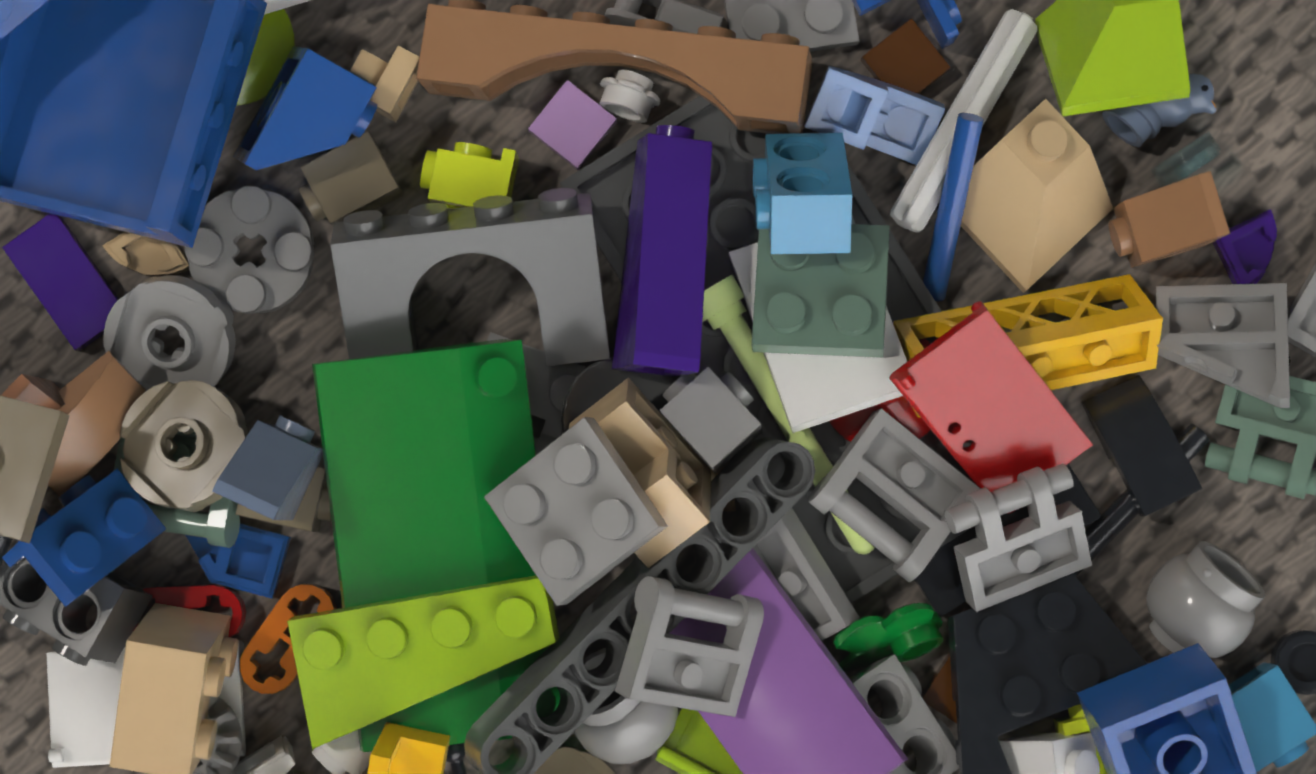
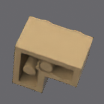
M628 377L570 422L569 429L584 417L594 418L668 525L662 532L634 552L650 568L710 522L711 469Z
M155 603L126 640L109 767L148 774H193L201 759L210 760L217 733V721L207 719L210 696L219 697L224 677L232 676L238 651V639L228 637L231 616Z

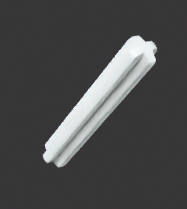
M1014 9L1004 13L893 205L890 216L904 229L918 233L924 229L941 198L958 114L971 113L981 116L984 119V125L1037 32V25L1028 14Z

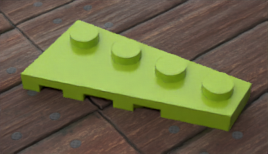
M536 575L294 616L287 621L312 749L554 644L560 638L553 600Z

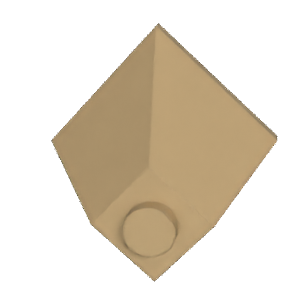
M1047 99L1042 101L974 165L961 227L1023 293L1113 209L1090 145Z

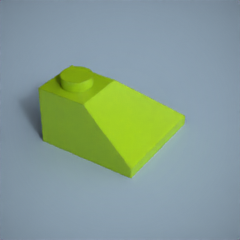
M1056 0L1035 19V24L1037 25L1036 34L1063 117L1190 97V81L1179 0Z

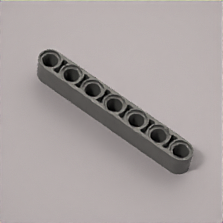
M767 437L755 439L746 445L711 481L710 522L650 568L636 557L559 636L560 638L557 642L551 644L471 726L466 734L464 749L466 758L472 767L482 774H534L616 689L634 627L630 616V607L640 581L647 576L669 580L673 587L677 589L708 594L808 491L815 475L814 460L809 451L800 444ZM781 453L785 462L784 474L778 482L772 485L767 474L768 463L774 455ZM736 498L741 509L740 519L733 528L726 531L722 523L723 509L728 502ZM692 545L696 552L695 566L691 572L680 577L676 568L677 556L686 546ZM670 615L666 633H670L685 617ZM603 639L606 647L605 658L596 668L586 670L583 662L586 648L595 640ZM557 687L560 694L558 707L549 716L539 718L536 711L538 698L548 688ZM511 735L514 747L508 760L502 764L490 765L488 755L494 741L502 736Z

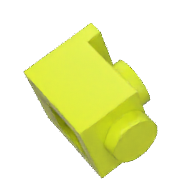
M455 142L454 151L439 148L437 152L427 150L421 171L420 188L429 189L428 200L430 203L445 204L447 209L471 207L475 201L488 196L502 195L512 198L519 157L516 150L503 148L501 160L491 159L492 149L466 142Z

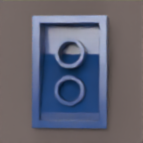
M1199 643L1077 693L1095 746L1107 774H1257L1227 679Z

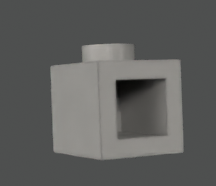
M707 367L698 376L695 373L682 375L663 394L668 403L660 409L661 414L715 474L763 432L761 423L746 408L754 401L753 397L730 372H727L719 379Z

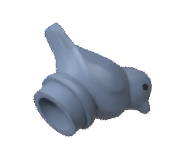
M1191 73L1189 74L1190 97L1104 110L1102 116L1107 126L1120 139L1134 147H1140L1147 139H1154L1161 127L1175 128L1184 123L1192 114L1203 112L1214 114L1217 110L1214 104V87L1211 81L1204 75Z

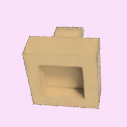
M398 45L389 63L362 49L350 72L377 87L370 99L378 104L376 112L397 122L418 83L416 76L419 56Z

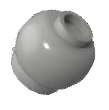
M1201 541L1189 554L1174 556L1165 562L1151 579L1146 601L1147 609L1154 620L1149 624V628L1157 640L1173 653L1199 643L1210 658L1221 657L1234 651L1250 634L1255 620L1254 609L1265 598V591L1255 577L1237 560L1217 546Z
M606 648L593 652L583 659L586 670L594 669L601 664L605 658ZM614 690L574 731V734L592 756L612 764H631L653 755L662 747L674 730L678 717V707L631 700Z

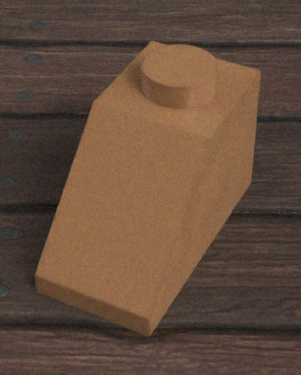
M1211 171L1121 202L1113 208L1116 219L1109 220L1108 223L1110 237L1119 257L1128 255L1131 268L1204 247L1230 234Z

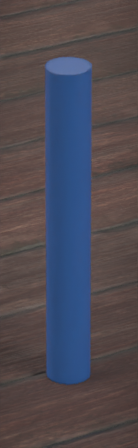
M959 113L957 117L923 283L935 301H943L946 297L984 120L981 116L971 113Z

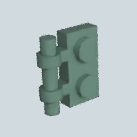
M1289 376L1290 408L1276 407L1225 384L1215 423L1240 430L1235 448L1211 442L1205 460V467L1229 473L1228 480L1248 484L1249 479L1286 488L1285 495L1305 499L1306 494L1316 496V469H1313L1316 458V382ZM1260 436L1297 445L1293 463L1256 454Z

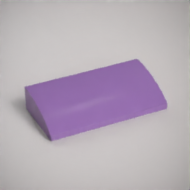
M752 548L707 594L731 599L736 594L755 597L761 601L764 608L762 627L735 717L702 711L698 712L743 774H890L908 758ZM685 617L669 634L724 643L727 629L722 624Z

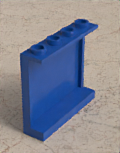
M264 0L47 1L0 40V201L193 248L267 3Z

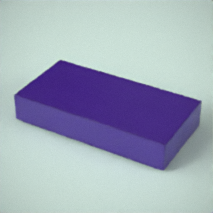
M49 213L2 247L75 351H81L104 334L108 314L119 300V297L61 216Z

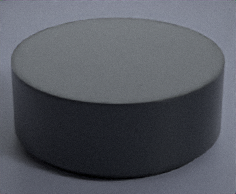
M1308 630L1289 632L1282 636L1275 644L1271 653L1270 663L1279 666L1295 693L1303 695L1316 694V632Z

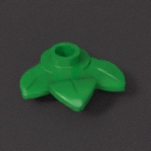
M911 603L896 608L887 618L880 616L862 617L839 631L834 638L833 643L836 649L849 652L839 663V666L844 672L858 669L878 661L892 652L896 655L899 662L919 658L931 652L943 642L944 639L939 631L943 622L938 612H935L932 606L927 603Z

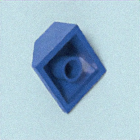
M293 46L233 157L245 165L259 170L345 145L351 134L360 138L376 112L378 104L370 99L377 87L308 48Z

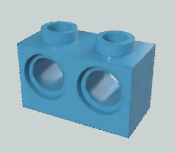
M843 133L765 134V158H753V196L756 197V229H768L771 254L851 253L852 189Z

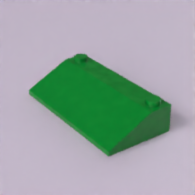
M498 339L312 364L342 608L536 575L484 498L485 495L536 456L522 340ZM549 646L358 729L360 750L362 752H372L386 722L449 735V745L465 743L466 734L471 726ZM557 687L548 688L538 698L536 711L539 718L549 716L558 707L560 694ZM502 736L497 740L512 739V736Z

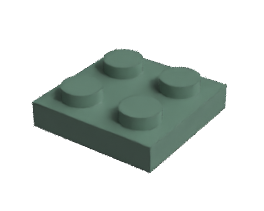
M851 224V253L771 254L768 229H759L752 329L753 352L884 358L890 225Z

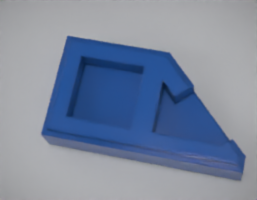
M240 523L235 544L230 548L210 545L207 538L185 535L211 583L271 599L275 598L291 539L290 536Z

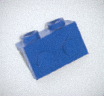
M117 468L98 483L90 475L81 479L58 498L64 508L53 516H50L44 508L40 509L30 544L19 541L2 559L11 568L23 558H26L63 605L67 607L152 542L167 528L140 495L130 486Z

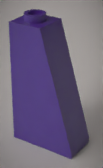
M658 125L656 127V134L648 133L637 141L612 370L670 377L699 372L712 142L694 139V129L674 125Z

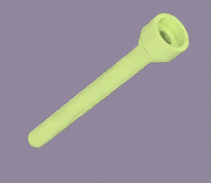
M730 275L704 290L702 323L708 320L713 330L720 328L787 441L800 444L809 451L814 460L815 475L813 484L816 487L833 466L810 428L792 433L764 353L753 352L752 331L742 316L747 311L741 302L744 294L734 276ZM831 513L856 553L865 555L874 550L875 547Z

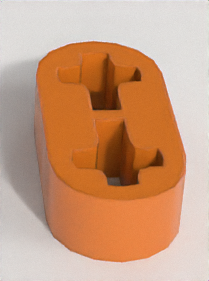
M300 584L290 588L277 602L245 647L240 658L241 676L243 681L252 690L261 694H274L288 688L297 679L298 674L290 633L287 632L289 630L287 621L297 616L298 613L291 605L295 599L304 602L315 596L321 601L317 612L335 610L337 605L334 597L326 588L317 584ZM283 640L290 645L279 662L281 667L286 670L284 677L280 678L273 675L265 681L261 680L257 676L261 665L254 659L258 651L264 654L271 653L280 641Z

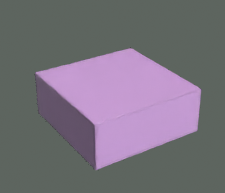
M566 80L530 125L528 131L576 170H579L617 123V118L569 80Z

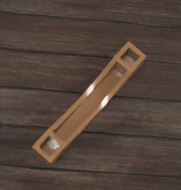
M448 0V6L428 4L416 79L429 94L491 101L514 86L549 72L581 66H623L656 73L690 88L716 106L739 130L770 134L803 133L813 61L809 46L799 45L800 40L796 37L780 33H766L761 36V41L736 38L734 31L717 26L699 27L697 34L673 31L671 24L653 19H638L635 21L634 27L610 24L608 17L590 12H575L572 14V20L547 17V11L527 5H513L510 7L509 13L486 10V5L475 0Z

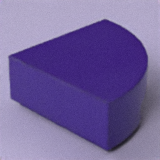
M1271 209L1230 228L1229 235L1212 242L1232 284H1256L1266 272L1273 255L1277 237L1276 223Z

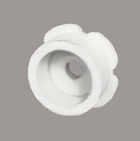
M618 70L616 78L605 77L600 82V85L604 87V92L599 105L609 113L633 122H647L651 108L659 106L660 98L651 91L654 83L649 78L633 71Z

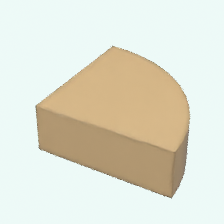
M123 232L102 245L115 261L124 265V267L126 266L139 272V274L147 276L176 275L189 270L188 259L178 244Z

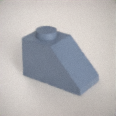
M279 415L275 426L257 420L217 479L212 492L272 520L293 521L323 457V448L310 443L315 431Z

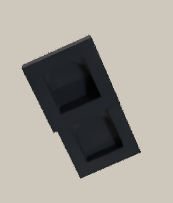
M1140 375L1081 402L1108 459H1113L1140 516H1147L1203 489L1172 428Z

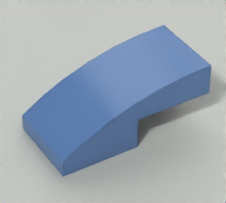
M828 65L804 127L818 133H843L844 143L862 150L865 149V146L917 165L938 128L945 111V106L941 102L909 90Z

